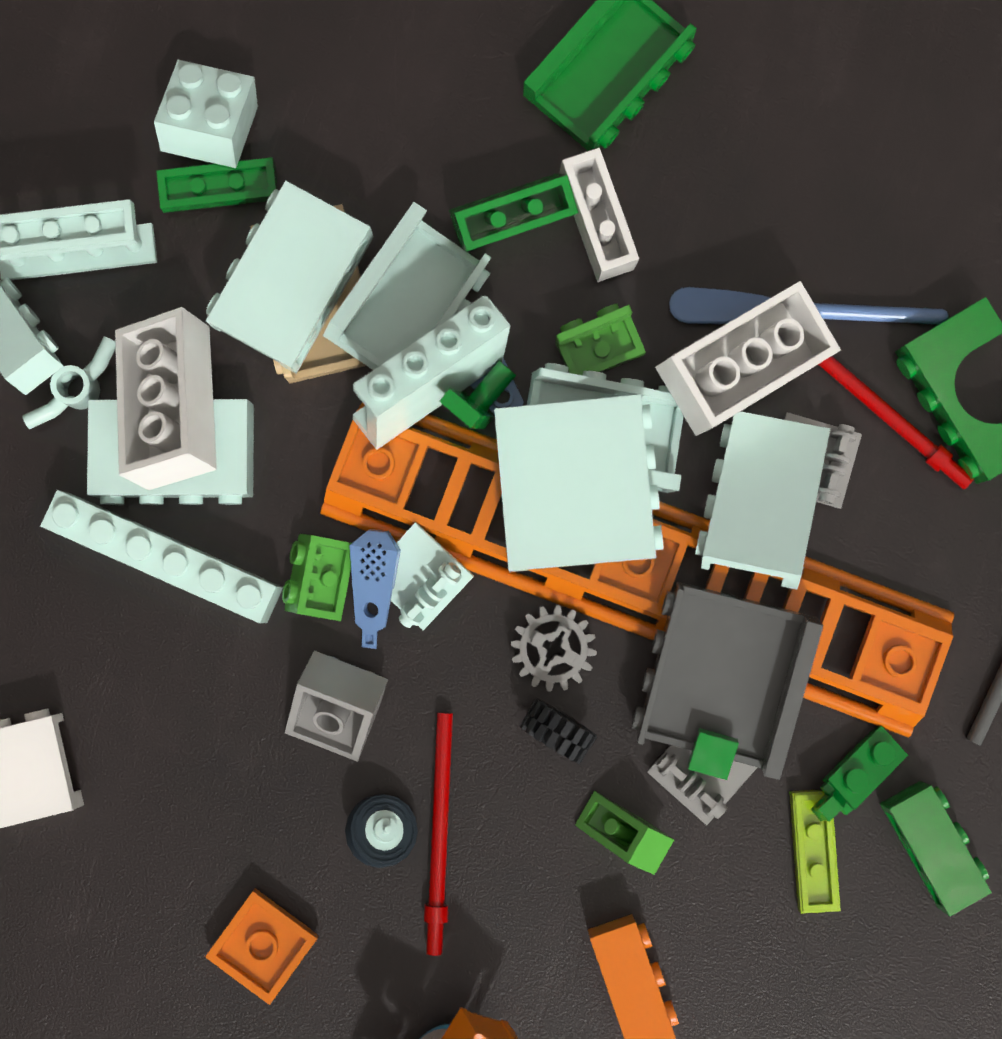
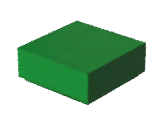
M699 728L687 764L688 769L727 780L739 745L738 739Z

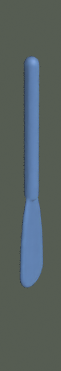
M685 287L674 292L670 298L669 307L674 318L680 322L727 324L767 301L770 297L731 290ZM814 303L823 319L941 324L949 318L948 312L944 309Z

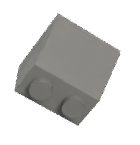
M314 650L297 683L285 734L358 762L381 704L388 679Z

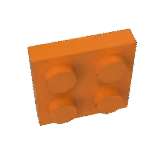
M255 888L205 958L270 1005L319 935Z

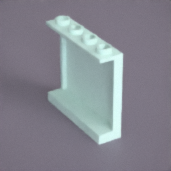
M641 394L494 409L508 570L510 572L656 559V550H663L661 525L653 526L652 510L659 509L658 486L649 485L648 469H656L654 445H646L644 429H651L652 422L650 404L642 405Z

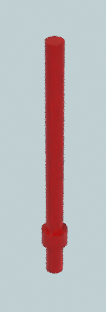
M833 356L818 364L926 457L925 462L936 472L941 470L963 490L973 482L974 479L971 480L966 471L952 459L953 454L941 444L936 446Z
M437 713L429 903L424 905V922L428 923L426 954L432 956L442 955L444 923L448 922V905L444 903L453 713Z

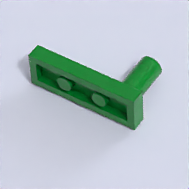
M498 360L470 395L449 388L439 402L470 428L485 429L494 418L488 412V409L517 375Z

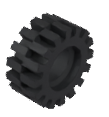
M537 698L519 725L521 729L525 730L526 733L533 736L536 740L544 743L545 746L578 764L582 763L597 738V735L587 729V727Z

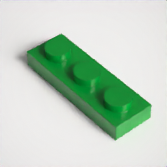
M273 157L239 161L236 168L209 164L156 170L160 209L164 213L268 201L272 192L278 189Z

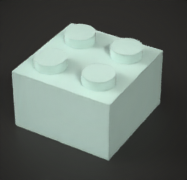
M177 60L154 120L160 151L236 168L258 108L254 77Z

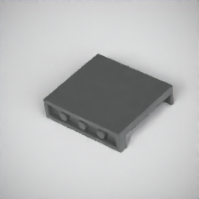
M676 582L674 592H666L661 614L667 616L664 631L657 629L653 640L651 653L657 654L654 669L646 668L641 688V691L647 692L644 707L636 706L631 729L637 730V744L643 745L644 740L649 739L692 750L698 729H705L738 739L739 745L733 761L762 768L764 776L780 780L824 625L816 616Z

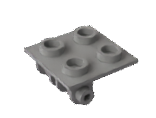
M786 412L784 420L830 428L816 502L841 509L862 434L854 432L855 428L849 425L839 424V427Z
M670 745L647 773L706 825L714 817L718 819L725 813L728 808L725 804L758 768L733 761L728 779H720L689 770L687 764L692 750Z

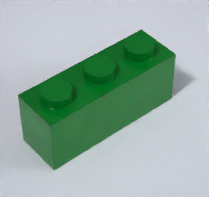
M556 173L450 209L449 213L460 247L465 251H470L578 214L568 176Z
M919 781L879 803L939 910L948 916H952L992 893L985 881L990 878L986 868L977 857L972 858L965 846L969 843L968 836L957 821L952 823L946 812V809L950 807L949 803L937 786L933 788L932 785Z

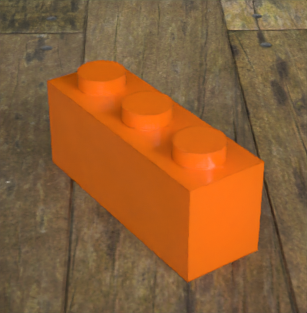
M631 914L588 929L589 937L624 1039H676L672 1026L679 1024L671 1000L666 1002L662 1000L659 987L666 984L658 962L656 961L651 964L649 962L645 949L652 947L645 924L637 925Z

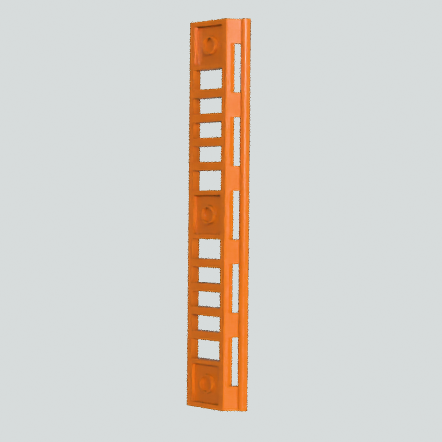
M363 402L356 410V412L365 406ZM428 414L414 425L471 446L470 449L409 427L376 450L352 420L326 487L324 503L320 514L364 531L370 529L389 531L396 543L408 530L363 514V508L410 526L416 522L426 532L436 535L435 540L471 572L650 640H654L657 629L664 631L667 616L661 613L666 592H671L687 546L696 549L700 531L708 532L709 519L659 501V509L652 510V515L691 530L687 532L653 519V526L661 525L663 550H656V559L594 564L589 579L559 567L529 570L547 577L544 583L518 572H510L508 568L472 555L473 550L508 562L507 548L485 540L502 495L497 439ZM428 448L457 458L434 520L405 510ZM473 464L494 472V476L472 534H468L452 528L448 524L470 466ZM805 556L798 589L789 588L782 608L799 612L806 591L828 599L820 619L824 626L809 677L880 705L876 709L807 683L803 698L873 725L882 726L884 729L909 738L916 724L925 717L951 645L954 612ZM714 564L705 589L721 592L730 567ZM753 572L744 599L760 602L768 578L771 577L782 581L783 578ZM840 586L910 612L911 616L840 590ZM584 592L655 618L657 622L652 624L582 596ZM844 605L871 615L849 678L821 668Z

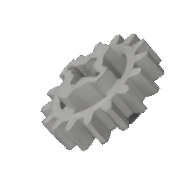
M559 605L555 606L553 614L548 615L544 606L539 607L540 617L537 619L530 614L525 615L529 623L527 628L522 626H516L515 628L522 635L521 640L511 641V646L520 649V654L512 657V661L515 663L523 662L525 665L520 670L519 675L523 677L531 673L533 675L531 682L533 687H536L541 680L546 681V690L550 692L554 687V682H559L563 690H568L567 680L570 678L581 683L582 678L578 673L580 669L591 671L593 668L586 662L587 656L597 655V651L588 648L587 645L588 642L596 638L595 634H584L583 629L588 625L587 620L580 621L579 623L574 622L576 611L571 610L566 617L562 616L561 606ZM545 622H559L555 630L549 633L541 634L534 630ZM572 629L579 639V654L572 651L568 637ZM563 631L559 645L564 649L561 656L553 655L544 665L547 659L545 657L547 650L543 647V643L546 640L553 642ZM527 642L536 646L539 654V660L535 667L531 664L527 655ZM565 662L572 666V668L564 673L557 675L548 674L554 665Z

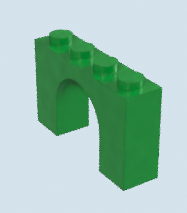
M986 297L895 351L898 357L897 365L899 370L907 379H912L919 391L917 397L920 404L927 412L933 413L939 423L938 432L947 445L954 447L960 457L958 460L959 465L966 471L971 480L974 479L976 484L989 481L1002 473V423L990 424L979 421L963 409L955 392V375L961 361L970 352L1002 334V322Z

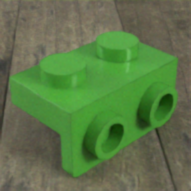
M613 304L599 310L596 313L598 317L586 323H583L582 319H577L560 327L562 333L556 335L555 343L565 366L569 367L568 373L582 376L583 371L602 373L645 355V348L631 318L633 312L630 305L619 308L618 304Z

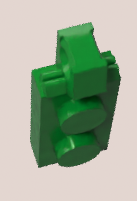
M876 726L823 778L824 783L820 789L825 795L810 810L820 821L827 820L829 822L840 811L844 815H848L893 772L908 754L882 726Z

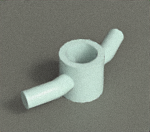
M103 336L92 361L84 369L78 366L67 365L56 371L50 382L54 398L48 404L24 414L22 417L26 426L31 429L60 415L68 406L80 410L87 409L88 400H98L100 385L96 378L106 369L116 349V341ZM82 377L84 385L82 392L76 397L69 396L68 386L71 381Z

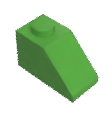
M596 791L593 792L575 824L576 827L628 864L654 875L674 842L673 838L646 820Z

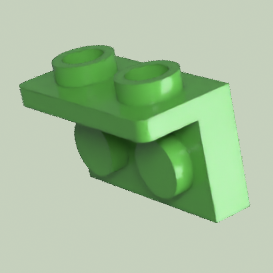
M299 534L298 541L293 543L290 551V563L293 564L291 578L285 582L282 593L285 611L341 621L351 572L349 545L352 543L314 535Z

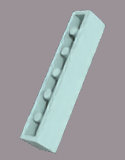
M56 491L40 526L257 623H268L283 589L282 586L64 491Z

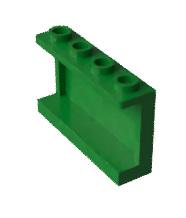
M596 0L524 81L523 96L587 151L597 149L600 146L606 149L618 136L620 130L617 127L626 117L632 120L645 104L642 98L652 88L656 92L666 82L671 74L668 69L676 60L682 63L690 55L696 46L692 41L697 28L690 23L685 29L652 0Z

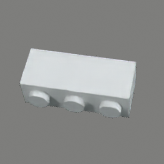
M600 148L562 160L559 173L568 176L578 214H575L574 218L597 282L633 271L639 261V256Z

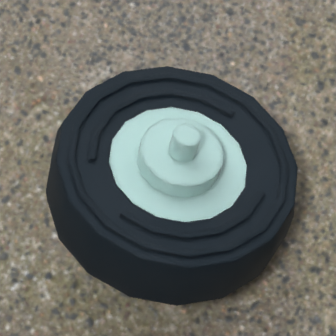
M386 794L370 796L356 804L348 816L345 828L347 845L353 855L365 865L377 868L393 866L405 859L415 846L418 833L416 817L410 807L399 798Z

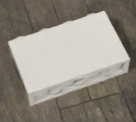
M47 708L24 714L26 721L24 723L11 725L10 718L0 720V828L72 811L84 805L81 790L73 791L59 729V722L64 721L62 713L50 716L49 709Z

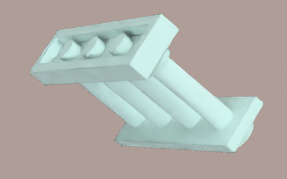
M130 199L0 215L1 280L6 277L11 281L157 263L153 224L136 225L135 207Z

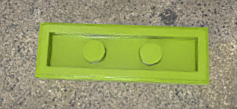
M821 789L790 791L798 911L801 914L841 911L834 818L829 822L827 820L820 821L810 810L825 795Z

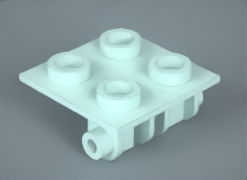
M415 522L397 542L401 551L391 601L400 609L399 621L405 627L411 628L412 625H418L424 630L474 575Z

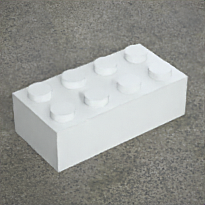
M799 281L671 356L655 368L695 436L724 422L841 351L803 284Z
M183 307L115 330L119 475L147 490H152L217 470L209 326Z

